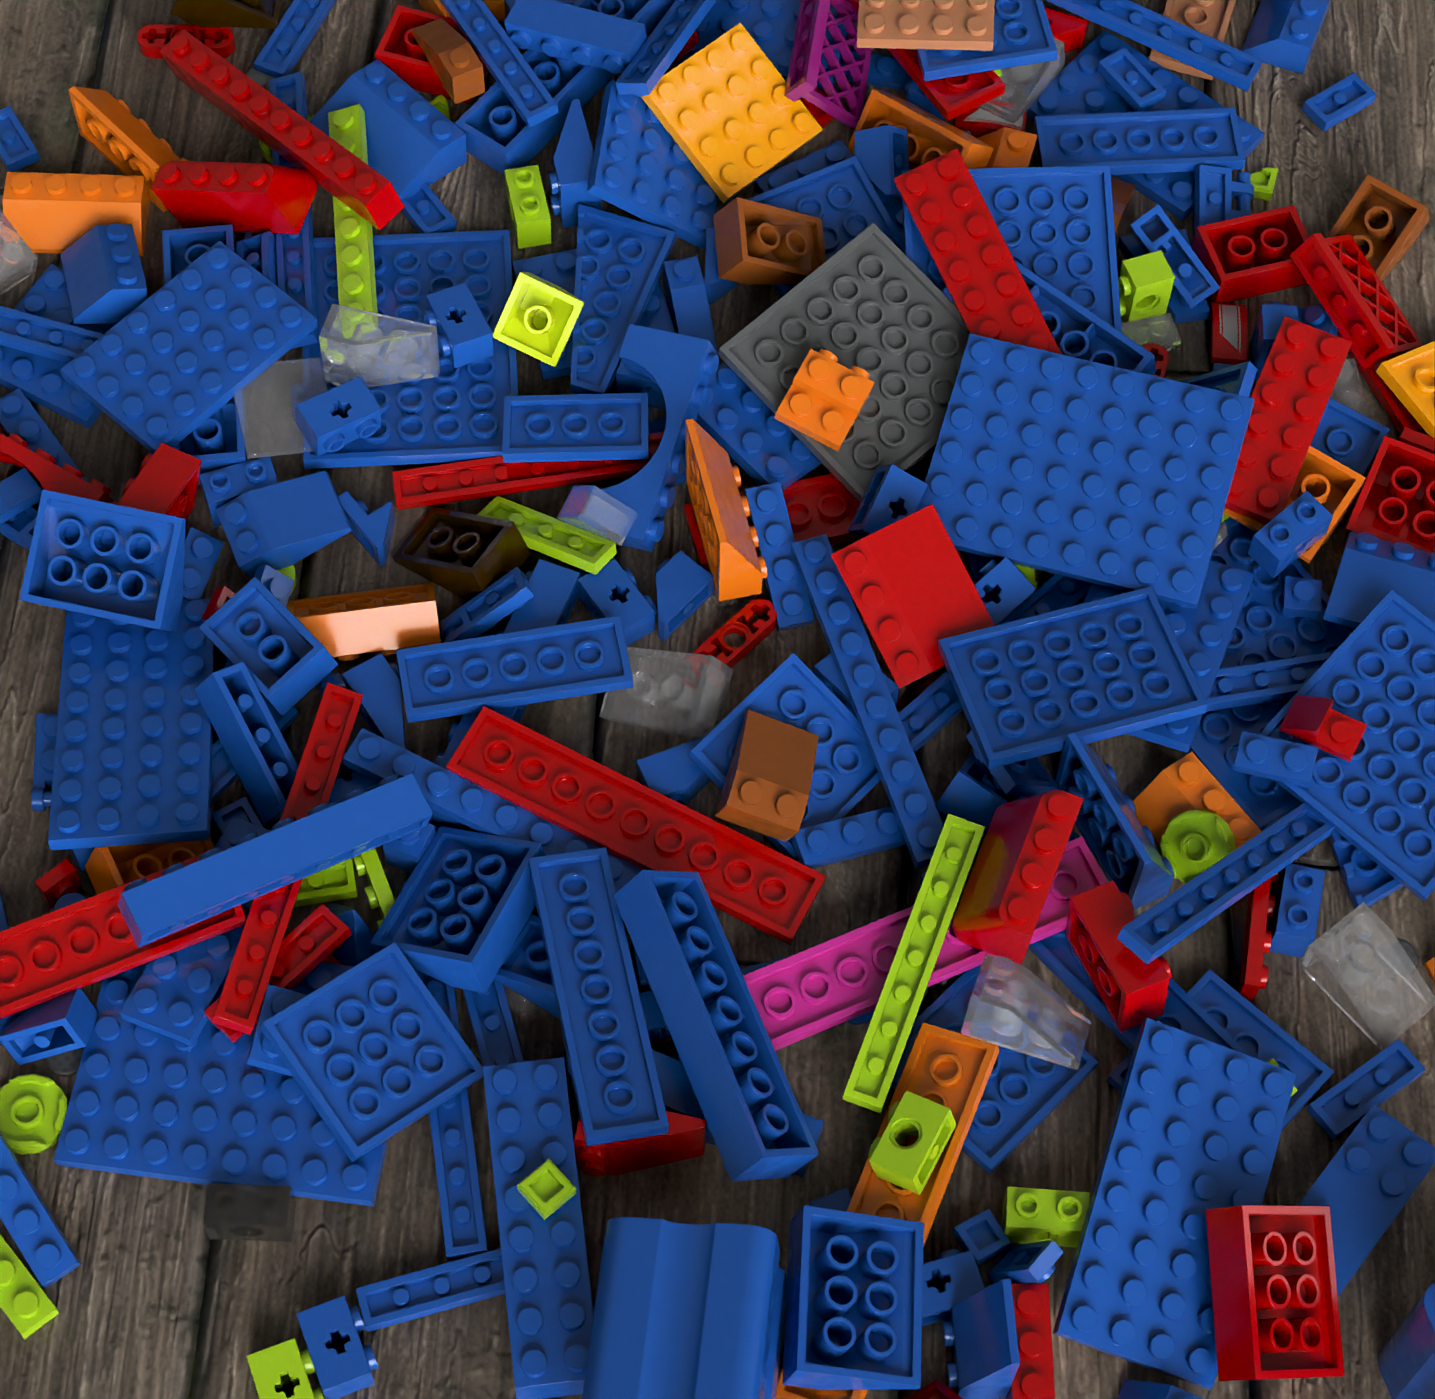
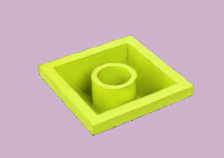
M520 272L494 330L493 338L556 367L585 302L563 288L530 272Z

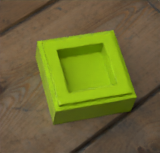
M550 1159L546 1160L517 1184V1190L544 1220L576 1194L574 1185Z

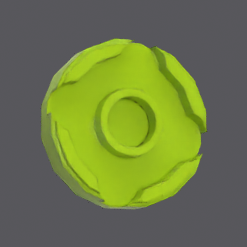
M1204 809L1184 811L1173 817L1167 824L1166 832L1162 834L1160 841L1161 858L1165 857L1168 859L1173 868L1174 878H1178L1184 884L1236 850L1235 837L1228 823L1218 814Z
M26 1074L10 1079V1083L4 1085L2 1089L0 1088V1132L14 1153L21 1155L40 1153L53 1146L59 1140L69 1103L62 1089L49 1077L38 1074Z

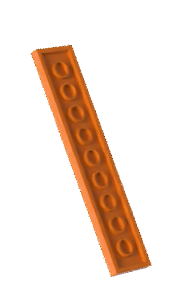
M922 1023L877 1137H882L888 1125L887 1119L891 1107L896 1101H901L906 1090L950 1108L957 1125L920 1195L876 1177L868 1157L847 1212L924 1223V1247L1000 1052L998 1044ZM909 1136L905 1138L901 1146L913 1145L918 1137ZM782 1370L777 1382L776 1399H864L868 1390H819L782 1385Z

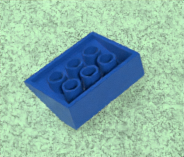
M379 59L353 73L309 121L329 136L328 113L360 104L365 111L368 165L391 182L400 199L405 198L408 200L421 191L420 186L426 183L430 186L467 162L466 133Z
M42 489L19 600L153 629L176 632L184 588L186 519Z
M1350 532L1323 620L1356 629L1392 589L1435 622V552L1428 553L1417 550L1403 542L1392 543L1384 541L1366 532Z
M1075 732L1068 734L1055 783L1058 786L1056 790H1062L1084 798L1075 825L1084 840L1093 847L1091 852L1109 882L1113 880L1120 893H1127L1134 909L1168 895L1174 879L1173 868L1168 859L1165 857L1161 858L1156 850L1154 837L1150 829L1145 825L1142 826L1135 815L1136 810L1131 798L1127 794H1122L1117 785V778L1113 768L1109 764H1104L1099 754Z
M440 826L371 940L370 945L372 949L379 952L395 942L414 969L449 986L486 993L536 906L528 860L532 857L546 856L541 843Z
M806 1205L801 1207L789 1221L782 1385L819 1390L919 1389L921 1387L924 1223Z

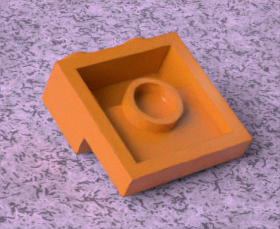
M810 349L796 373L792 385L777 409L774 418L838 452L867 401L875 382L869 380L870 375L864 369L858 366H852L848 369L837 363L838 358L832 352L825 349H820L816 352Z

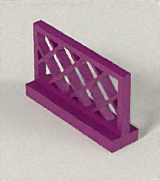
M801 0L784 96L794 102L803 97L850 128L855 129L862 114L872 48H857V29L852 20L854 19L858 22V12L847 0ZM830 4L835 7L840 18L834 19L829 8ZM843 23L850 37L849 40L845 41L838 24ZM826 28L829 29L836 44L830 45L825 35ZM849 45H854L859 55V61H855L848 47ZM839 49L846 66H840L833 52L834 50ZM822 54H824L831 71H825L821 63ZM849 70L855 82L854 88H851L844 74L845 71ZM835 76L842 92L836 93L829 77ZM817 81H820L827 95L826 98L815 91ZM845 97L851 109L850 113L844 109L840 98Z

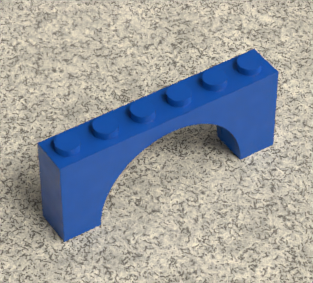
M629 324L619 358L627 370L647 377L661 389L666 404V426L663 438L650 461L629 479L603 489L581 490L574 488L563 522L616 542L617 545L653 553L656 542L661 540L664 533L663 519L666 510L671 508L674 503V486L677 477L685 469V420L693 418L696 421L700 408L703 409L708 399L707 386L711 375L714 376L717 372L719 356L710 340Z

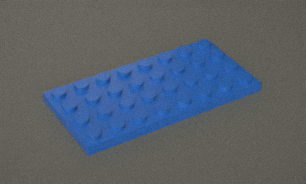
M211 598L191 601L182 600L176 632L158 630L66 610L48 833L50 850L209 840L213 726L194 690L215 672L216 646L199 628L205 622L202 616Z
M1145 1018L1141 1021L1052 1334L1206 1390L1213 1389L1218 1366L1206 1209L1241 1205L1262 1206L1297 1073L1153 1019Z

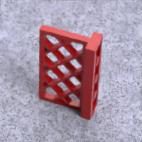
M1321 233L1312 234L1290 254V257L1342 337L1352 342L1350 349L1363 369L1373 367L1380 360L1397 357L1423 346L1351 234L1324 238ZM1342 246L1344 247V249L1346 250V252H1347L1348 254H1346L1345 252L1342 251ZM1342 264H1343L1344 266H1346L1347 268H1349V269L1351 270V272H1349L1348 270H1346V269L1342 266ZM1361 293L1367 296L1369 300L1364 298ZM1379 321L1387 325L1388 329L1382 326Z

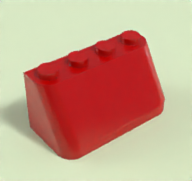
M171 161L159 169L151 190L184 229L232 224L234 232L265 233L271 231L273 234L299 235L316 194L317 182L305 169L272 164Z
M1053 790L1007 802L996 809L953 919V933L959 941L1022 965L1084 798L1062 790Z

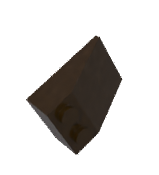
M174 0L171 14L185 22L194 23L201 27L276 28L283 0Z
M432 507L395 553L393 559L399 565L463 599L471 600L517 566L520 568L531 552L514 522Z

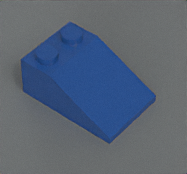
M574 99L571 102L553 157L554 173L548 174L551 193L554 194L549 196L553 216L559 215L562 228L578 226V204L602 210V199L587 192L594 151L579 99Z
M325 470L247 491L216 509L239 568L252 579L254 578L257 566L266 564L275 570L291 566L353 531L330 476Z
M256 577L251 579L199 627L233 665L244 661L259 692L282 716L338 666V663L327 649Z
M531 914L494 979L560 1019L539 917Z
M1001 1279L952 1306L948 1321H942L944 1347L951 1346L952 1362H946L948 1388H955V1393L963 1399L1007 1398L1020 1365L1011 1279Z

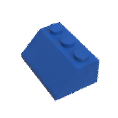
M1261 0L1241 51L1262 60L1263 63L1303 75L1331 0Z
M113 223L110 225H96L60 254L74 324L118 323L147 300V285L132 224Z

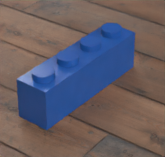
M516 0L504 21L507 35L515 46L520 49H530L545 53L550 57L568 59L581 65L605 69L614 74L623 73L647 40L643 23L555 0Z
M243 661L213 672L194 691L259 817L265 825L281 818L298 765Z

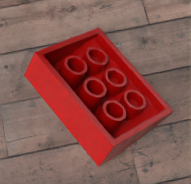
M1384 436L1345 532H1366L1384 541L1392 543L1403 542L1417 550L1428 553L1435 552V454Z
M933 504L831 554L899 689L945 666L938 650V641L940 639L995 626Z
M1241 1205L1206 1209L1219 1381L1344 1376L1330 1206Z

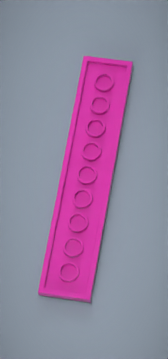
M1083 836L1067 843L1030 944L1067 929L1070 897L1107 883ZM967 884L963 887L927 987L999 958L996 955L962 943L953 933V919ZM913 906L743 975L775 1051L876 1008Z

